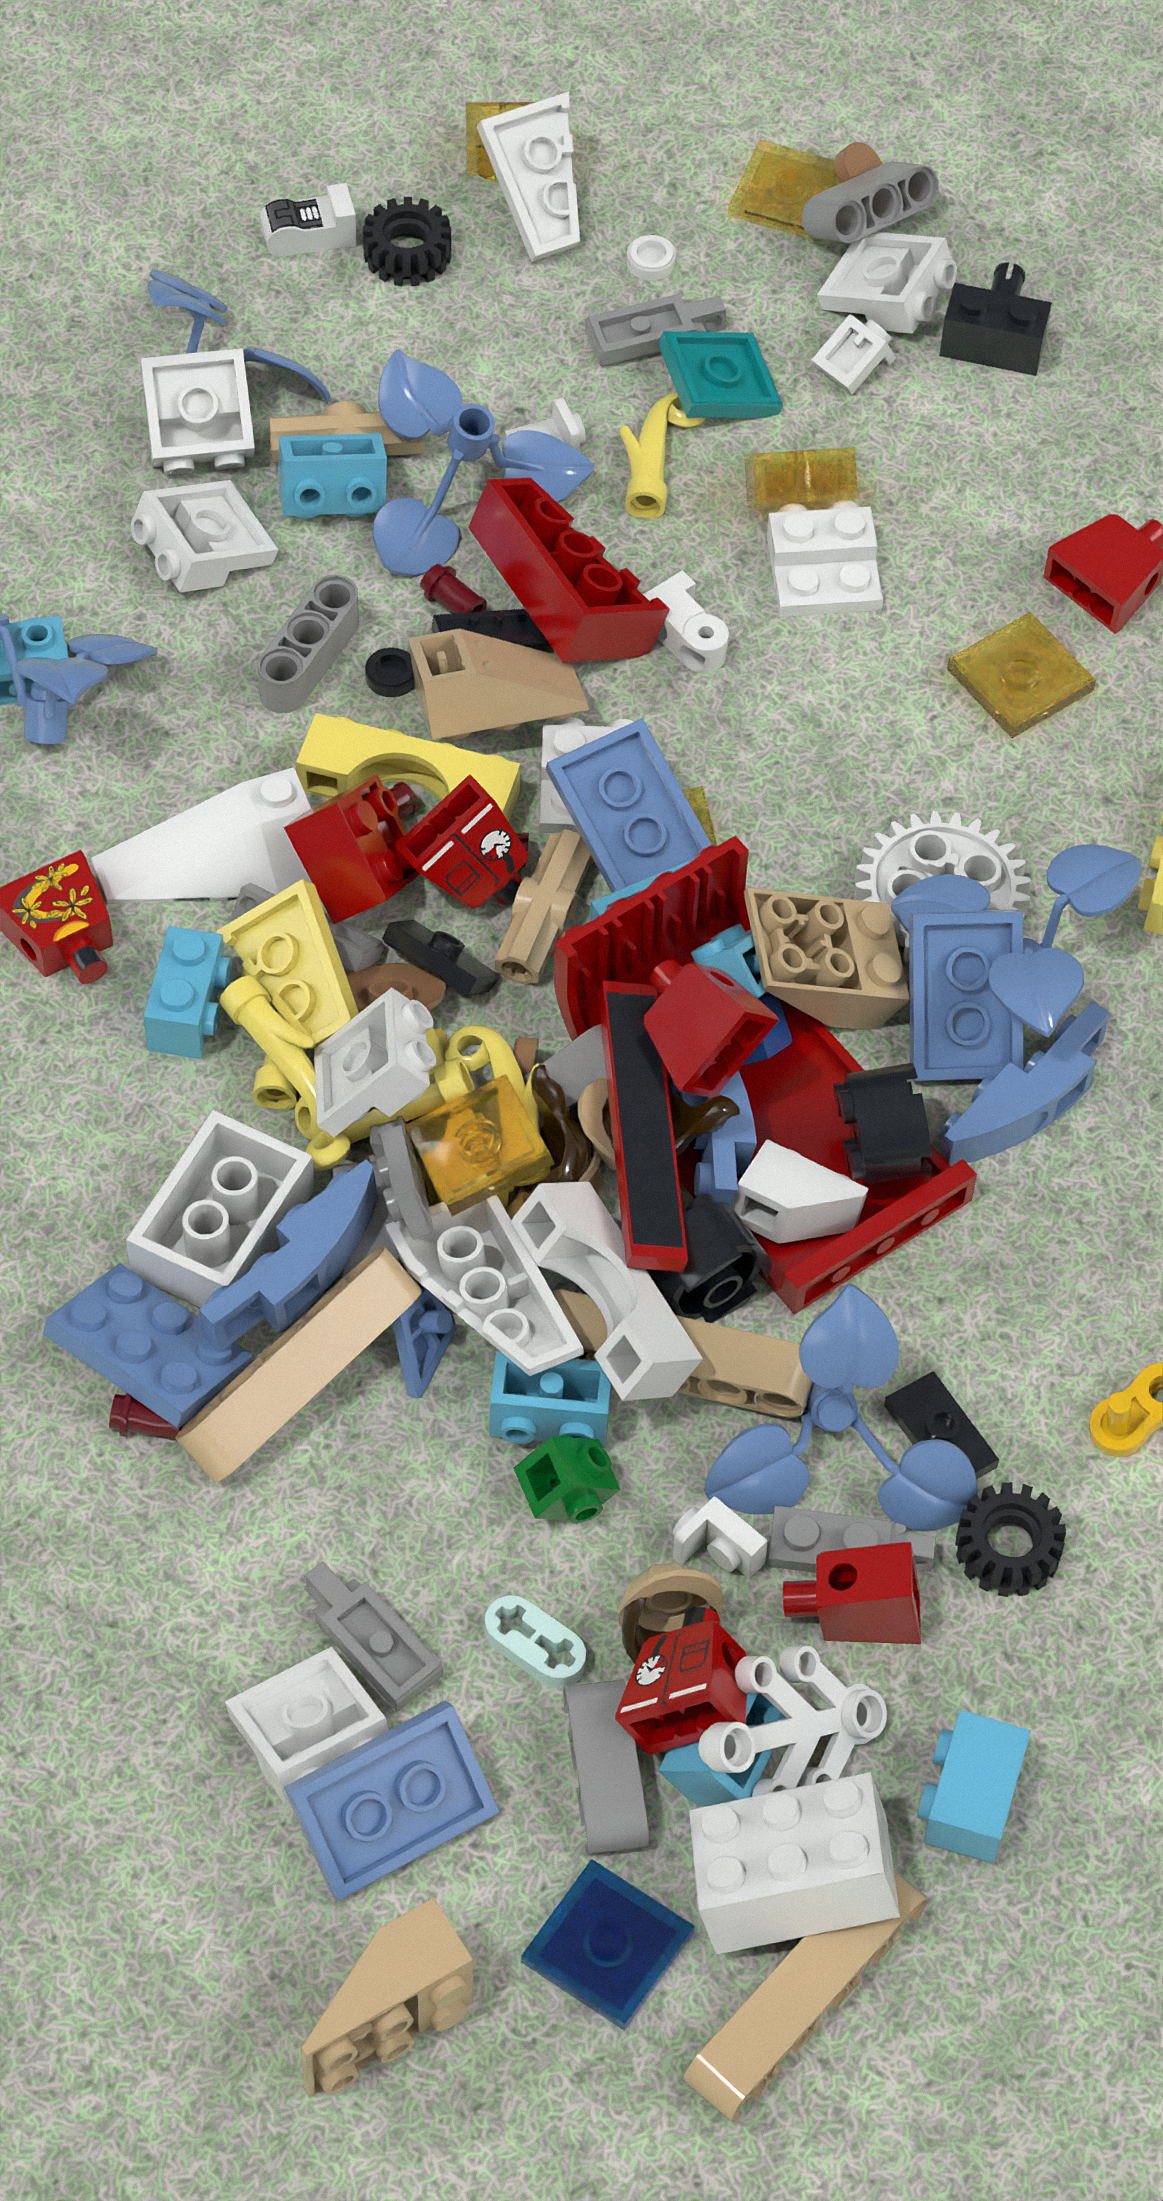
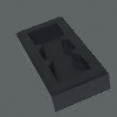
M525 609L433 615L432 633L463 629L543 652L546 650L547 641Z
M414 919L390 922L382 937L385 944L466 996L489 992L495 986L500 976L497 972L463 951L465 945L456 937L442 931H435L434 933Z
M934 1371L885 1397V1408L912 1445L934 1439L948 1441L956 1445L969 1458L975 1471L976 1479L998 1467L999 1458Z

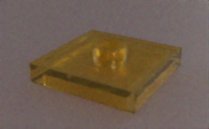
M759 139L729 203L728 216L820 242V239L812 238L804 231L802 212L805 204L811 197L840 184L835 173L834 160Z
M1031 612L950 657L947 670L1012 739L1093 692L1096 679Z
M506 1074L404 1125L452 1217L554 1165L550 1152Z

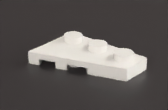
M569 92L481 120L477 126L531 262L575 248L580 242L576 184L573 183L571 159L573 140L572 134L569 132L568 111L570 109Z

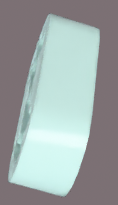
M507 1595L496 1599L490 1604L485 1613L484 1634L487 1642L494 1650L539 1682L551 1688L563 1689L564 1686L574 1685L581 1679L585 1671L586 1649L583 1641L574 1632L520 1596ZM516 1615L522 1617V1630L531 1638L528 1639L514 1629L506 1635L500 1633L501 1620L499 1618L503 1617L510 1621ZM540 1645L555 1654H559L563 1649L569 1650V1663L571 1666L568 1667L560 1663L554 1669L548 1667L549 1654Z

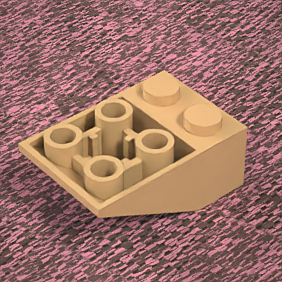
M463 629L408 638L416 694L432 740L440 738L460 740L469 736L471 732L492 728L502 731L512 730L520 727L524 722L545 718L553 721L565 720L572 717L576 712L589 710L587 699L572 663H563L558 655Z
M747 888L744 891L763 989L829 1027L860 1030L879 1029L910 1000L888 903Z
M434 1897L377 1930L302 2045L304 2090L309 2098L322 2090L327 2095L341 2092L358 2078V2069L377 2058L382 2063L394 2061L410 2050L414 2044L412 2038L433 2026L438 2032L447 2030L459 2023L468 2014L467 2006L473 2003V1958Z

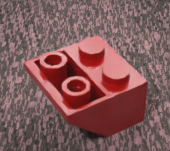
M378 774L303 813L283 827L311 882L315 884L317 893L333 924L387 901L421 875L395 846L407 834V831L398 815V805L393 793L383 786Z

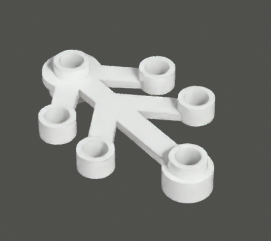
M789 1646L782 1652L779 1667L783 1678L777 1673L776 1666L769 1657L746 1656L736 1666L735 1679L738 1687L745 1693H761L786 1718L753 1727H748L741 1722H717L702 1734L699 1740V1754L703 1762L716 1772L739 1773L750 1767L755 1753L789 1745L773 1778L758 1781L754 1786L752 1797L812 1785L816 1783V1780L818 1783L839 1778L854 1745L866 1744L883 1731L887 1720V1709L881 1695L864 1684H848L844 1686L820 1662L818 1652L811 1646ZM799 1659H801V1670L799 1669ZM755 1669H757L758 1673L757 1681L755 1680ZM786 1681L791 1683H808L830 1707L816 1711ZM832 1734L819 1766L806 1768L820 1737Z

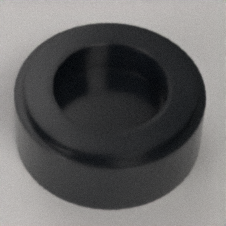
M394 647L383 648L374 652L368 658L365 665V679L368 687L380 696L391 698L403 696L415 687L410 653Z

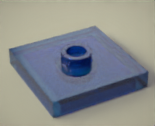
M591 1859L521 1955V1963L625 2031L693 1935L695 1925Z

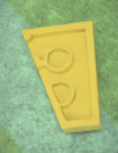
M301 879L216 931L218 934H223L225 944L232 946L244 961L242 965L247 972L259 980L273 998L272 1004L283 1018L293 1027L315 1040L314 1046L308 1049L314 1051L315 1048L359 1014L315 884Z

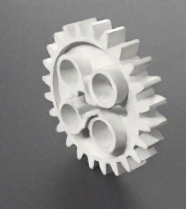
M932 811L930 823L923 824L916 814H911L908 829L893 821L890 825L889 837L877 832L874 835L873 848L864 847L861 864L857 865L854 900L889 904L897 944L904 947L902 961H909V933L904 929L898 917L891 912V904L907 887L925 878L943 874H956L974 880H981L983 882L979 883L990 894V905L987 910L1023 911L1024 920V915H1027L1030 902L1028 893L1031 879L1024 876L1025 860H1013L1014 843L998 846L1000 835L998 829L983 835L980 833V819L974 820L967 828L961 826L960 813L955 812L949 823H942L938 812Z

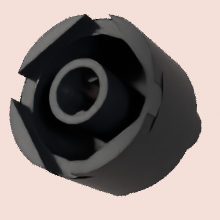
M913 1063L844 1074V1082L833 1084L838 1117H842L844 1125L849 1124L851 1132L850 1138L842 1139L847 1172H851L853 1180L861 1179L864 1186L932 1174V1166L925 1159V1157H931L932 1153L922 1093L913 1094L911 1081L907 1082V1080L918 1078Z
M703 1194L693 1199L684 1209L683 1220L688 1262L683 1272L646 1269V1271L675 1315L694 1320L703 1317L705 1322L713 1323L744 1306L757 1293L758 1290L752 1282L760 1271L767 1278L771 1271L772 1262L731 1205L725 1202H717L711 1194Z

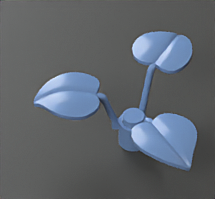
M152 269L150 276L153 280L149 281L147 287L154 306H179L187 308L194 318V324L186 354L198 353L197 349L206 316L223 326L226 323V320L210 308L209 304L225 313L228 307L211 293L191 285L184 279L167 272ZM246 348L243 351L244 363L253 361L285 367L300 374L318 391L325 403L328 404L330 394L325 385L301 364L259 348L254 350Z
M397 349L389 358L379 384L378 407L384 423L396 435L407 440H418L424 437L430 430L438 437L449 431L447 444L453 455L429 509L422 502L414 498L403 497L387 502L378 511L373 523L372 533L384 568L393 574L416 577L425 574L435 564L443 565L452 557L458 545L459 529L451 519L437 515L461 461L469 462L480 459L488 448L495 465L506 468L503 478L531 477L558 503L564 501L592 474L594 464L571 445L546 433L533 430H522L508 435L502 446V455L498 445L500 437L497 434H493L495 420L491 412L478 404L462 406L461 391L449 376L432 366L412 359Z
M0 612V640L2 641L17 691V706L25 707L24 738L31 742L55 744L64 742L67 739L68 708L73 707V704L86 690L101 683L108 677V668L102 664L130 663L149 656H155L158 652V648L139 643L127 637L113 634H86L68 641L67 649L77 654L75 658L57 660L31 657L18 661L10 631L5 626L9 624V616ZM22 675L36 682L31 685V692H27Z
M1087 844L1070 847L1059 853L1050 862L1047 870V883L1052 891L1061 896L1054 902L1042 943L1038 944L1033 939L1023 938V954L1007 953L1001 955L993 962L989 970V985L992 993L1015 1018L1045 1037H1049L1053 1033L1061 1017L1079 997L1084 985V972L1078 960L1063 950L1052 948L1062 911L1070 903L1078 914L1094 917L1104 915L1118 908L1129 898L1140 880V859H1137L1129 852L1119 849ZM956 874L936 875L915 882L902 891L893 900L891 912L898 917L904 929L909 933V913L985 911L990 905V894L983 885L966 876Z
M847 1284L833 1303L813 1320L801 1340L799 1359L802 1369L813 1382L807 1399L809 1410L801 1415L802 1427L797 1442L792 1445L787 1430L781 1425L769 1423L753 1426L737 1435L722 1450L711 1466L704 1486L705 1495L710 1500L715 1496L727 1507L746 1514H774L775 1506L791 1508L801 1499L809 1483L807 1465L798 1456L806 1451L813 1426L817 1425L819 1428L831 1432L844 1430L848 1426L855 1428L883 1467L893 1474L882 1483L878 1490V1501L883 1511L892 1521L906 1525L908 1529L934 1531L959 1522L963 1509H967L968 1501L974 1494L978 1496L973 1466L966 1454L956 1445L939 1439L918 1442L905 1451L899 1465L890 1458L863 1422L861 1415L857 1412L858 1406L853 1394L854 1385L872 1389L885 1384L896 1370L900 1353L897 1336L885 1313L866 1293L852 1284Z

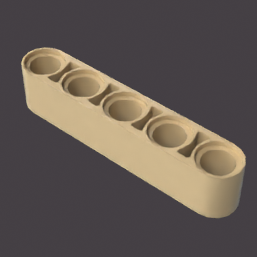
M385 1246L379 1247L359 1262L202 1408L177 1433L175 1439L214 1483L223 1480L244 1463L418 1299L423 1290Z
M552 1290L551 1292L583 1346L584 1354L573 1359L597 1361L594 1355L607 1340V1326L600 1309L589 1295L566 1290ZM675 1315L703 1358L676 1391L677 1393L781 1417L792 1418L803 1415L813 1381L809 1379L802 1369L799 1359L800 1344Z
M895 1870L894 1876L900 1917L805 1936L689 2065L684 2074L683 2081L731 2122L736 2121L741 2116L737 2110L750 2096L756 2099L780 2073L782 2068L778 2064L790 2051L797 2054L823 2025L819 2018L828 2008L833 2006L837 2009L863 1980L858 1976L871 1961L876 1965L900 1939L902 1935L898 1930L910 1917L916 1921L927 1905L928 1897Z

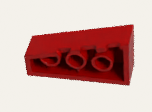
M531 477L488 479L468 528L563 663L636 658L650 653L670 608L658 597L649 601L637 589L641 581L628 568L621 569L620 572L616 570L603 557L606 548L594 536L589 537L582 532L575 531L571 527L574 518Z

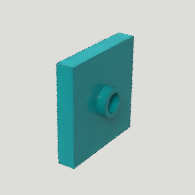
M663 331L658 345L686 418H765L779 415L783 405L754 333Z

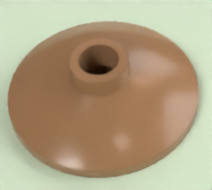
M377 964L359 972L352 971L346 975L359 1013L391 987L409 1000L419 1001L428 1010L441 1003L446 994V984L443 980L421 966L413 964Z

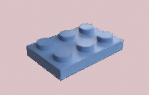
M643 718L547 762L545 770L611 893L686 861L690 863L699 852L712 845Z
M985 910L909 913L910 1063L914 1064L918 1078L912 1080L984 1079L988 1075L995 1078L1009 1062L1023 1070V1023L1009 1013L996 999L991 991L988 976L990 967L999 956L1007 953L1023 954V911Z
M121 1263L117 1264L48 1316L43 1332L46 1337L120 1389L132 1395L133 1398L177 1429L204 1408L247 1368L253 1359V1354L235 1342L219 1353L205 1338L201 1318Z
M446 1700L283 1787L328 1889L338 1901L500 1813L455 1708Z

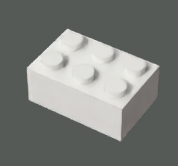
M212 1110L126 1239L129 1269L151 1285L201 1308L215 1290L222 1286H231L250 1272L253 1264L261 1256L277 1250L280 1244L276 1226L281 1223L285 1214L292 1207L300 1203H307L314 1192L313 1156Z
M871 1772L689 1810L698 1911L716 1955L900 1917L887 1817Z

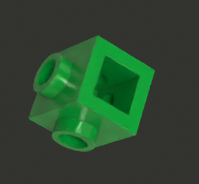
M568 1434L550 1436L513 1468L536 1519L570 1520L573 1524L589 1521L599 1515L603 1510L602 1505L621 1490L612 1471L611 1460L607 1452L602 1448L599 1439L572 1438Z

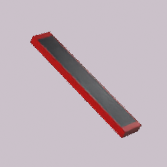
M602 980L597 994L626 1268L683 1272L688 1262L666 1066L644 1026V1015L658 999L657 989L654 985Z

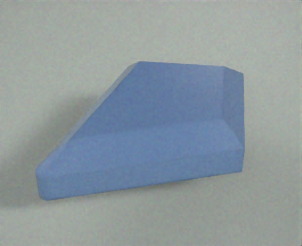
M422 1284L419 1287L423 1291L418 1299L392 1323L407 1394L413 1398H421L456 1331L452 1316L446 1310L443 1302Z

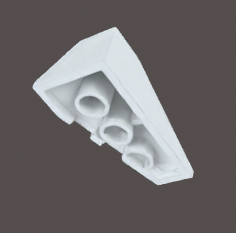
M294 767L241 782L92 857L91 862L107 903L173 902L175 899L209 898L210 901H228V898L238 897L241 887L249 883H253L276 895L301 879L311 882L283 828L303 813L311 810V806Z
M490 1183L429 1207L434 1227L432 1234L413 1240L404 1219L385 1225L386 1233L407 1272L529 1376L584 1354L583 1346L535 1261L510 1223L511 1219Z

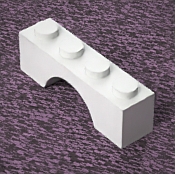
M590 1182L539 1183L510 1223L537 1266L555 1271L576 1283L592 1298L600 1309L607 1326V1340L595 1353L594 1357L621 1400L672 1397L703 1360L702 1356L646 1269L626 1268L623 1233Z

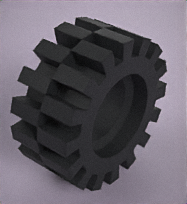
M404 197V204L398 205L396 199L393 198L387 200V209L378 204L373 208L374 215L368 213L365 218V226H363V256L365 263L368 262V269L372 274L379 271V279L387 282L390 276H392L396 286H403V280L410 279L412 287L420 286V277H424L427 283L435 280V271L440 275L445 272L446 263L450 264L451 227L447 214L442 216V209L439 206L434 205L429 210L428 200L421 198L418 205L412 204V197ZM399 236H415L425 241L423 244L411 248L399 247L390 243L392 239Z
M1013 1482L1002 1483L1000 1493L996 1494L993 1485L983 1488L981 1499L974 1494L968 1501L967 1509L962 1511L955 1546H958L956 1557L959 1564L965 1563L964 1574L969 1580H972L975 1576L980 1578L979 1588L988 1592L991 1585L999 1587L998 1596L1008 1597L1010 1589H1017L1018 1597L1028 1595L1031 1586L1034 1585L1037 1590L1041 1589L1046 1585L1048 1576L1053 1578L1058 1569L1066 1536L1065 1524H1060L1062 1514L1057 1506L1048 1510L1050 1498L1043 1492L1036 1500L1030 1498L1033 1489L1031 1486L1023 1484L1021 1494L1013 1493ZM1004 1523L1015 1524L1028 1532L1032 1539L1033 1547L1024 1556H1005L991 1548L987 1538L988 1533L997 1525Z

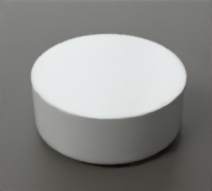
M641 236L633 240L628 246V269L632 274L641 279H663L670 275L675 268V247L669 240L661 236Z

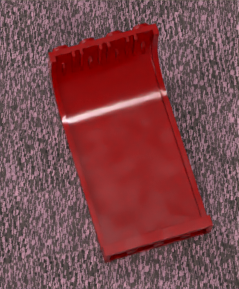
M736 835L718 846L710 845L704 848L693 861L680 869L660 874L651 882L649 887L631 898L616 900L605 910L604 914L583 926L575 925L569 928L555 942V994L561 1016L572 1041L592 1027L601 1024L597 992L602 980L653 985L650 981V976L660 963L669 959H675L684 967L686 964L695 961L691 954L693 950L712 941L711 938L737 924H741L745 932L751 929L744 897L749 850ZM657 990V996L659 998L661 994ZM779 998L792 1037V1044L769 1059L743 1065L738 1070L747 1091L757 1141L750 1164L768 1139L786 1149L794 1150L801 1156L838 1174H843L852 1181L864 1186L861 1179L853 1180L851 1172H847L842 1139L850 1138L851 1132L849 1124L844 1125L842 1117H838L833 1084L844 1082V1074L865 1070L821 1021ZM690 1143L686 1150L676 1159L679 1181L695 1199L694 1173L696 1164L698 1162L701 1163L700 1149H692ZM931 1145L932 1156L925 1157V1159L932 1166V1174L864 1186L869 1189L858 1224L848 1232L778 1244L750 1230L772 1262L768 1277L766 1278L762 1271H760L759 1275L790 1311L796 1314L971 1202L977 1178L976 1172L964 1159L950 1166ZM737 1174V1184L744 1174Z

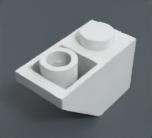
M767 1139L738 1182V1191L732 1208L748 1229L780 1244L850 1231L858 1224L869 1188L852 1181L843 1174H838L801 1156L794 1150L786 1149Z

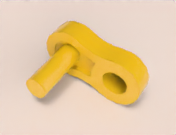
M1163 1362L1153 1363L1145 1367L1127 1389L1122 1392L1113 1393L1109 1398L1099 1402L1092 1410L1089 1420L1090 1438L1095 1447L1104 1454L1114 1457L1130 1456L1138 1452L1155 1431L1163 1427V1403L1152 1398L1153 1393L1163 1390Z

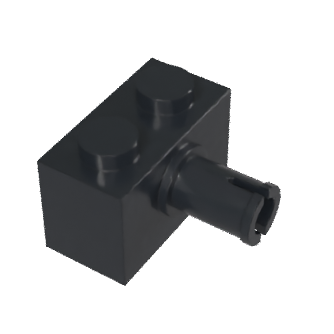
M1009 262L1000 263L994 270L991 290L954 283L944 318L939 356L1037 376L1046 341L1052 302L1020 296L1021 288L1026 278L1023 268L1014 264L1011 278L1007 279Z

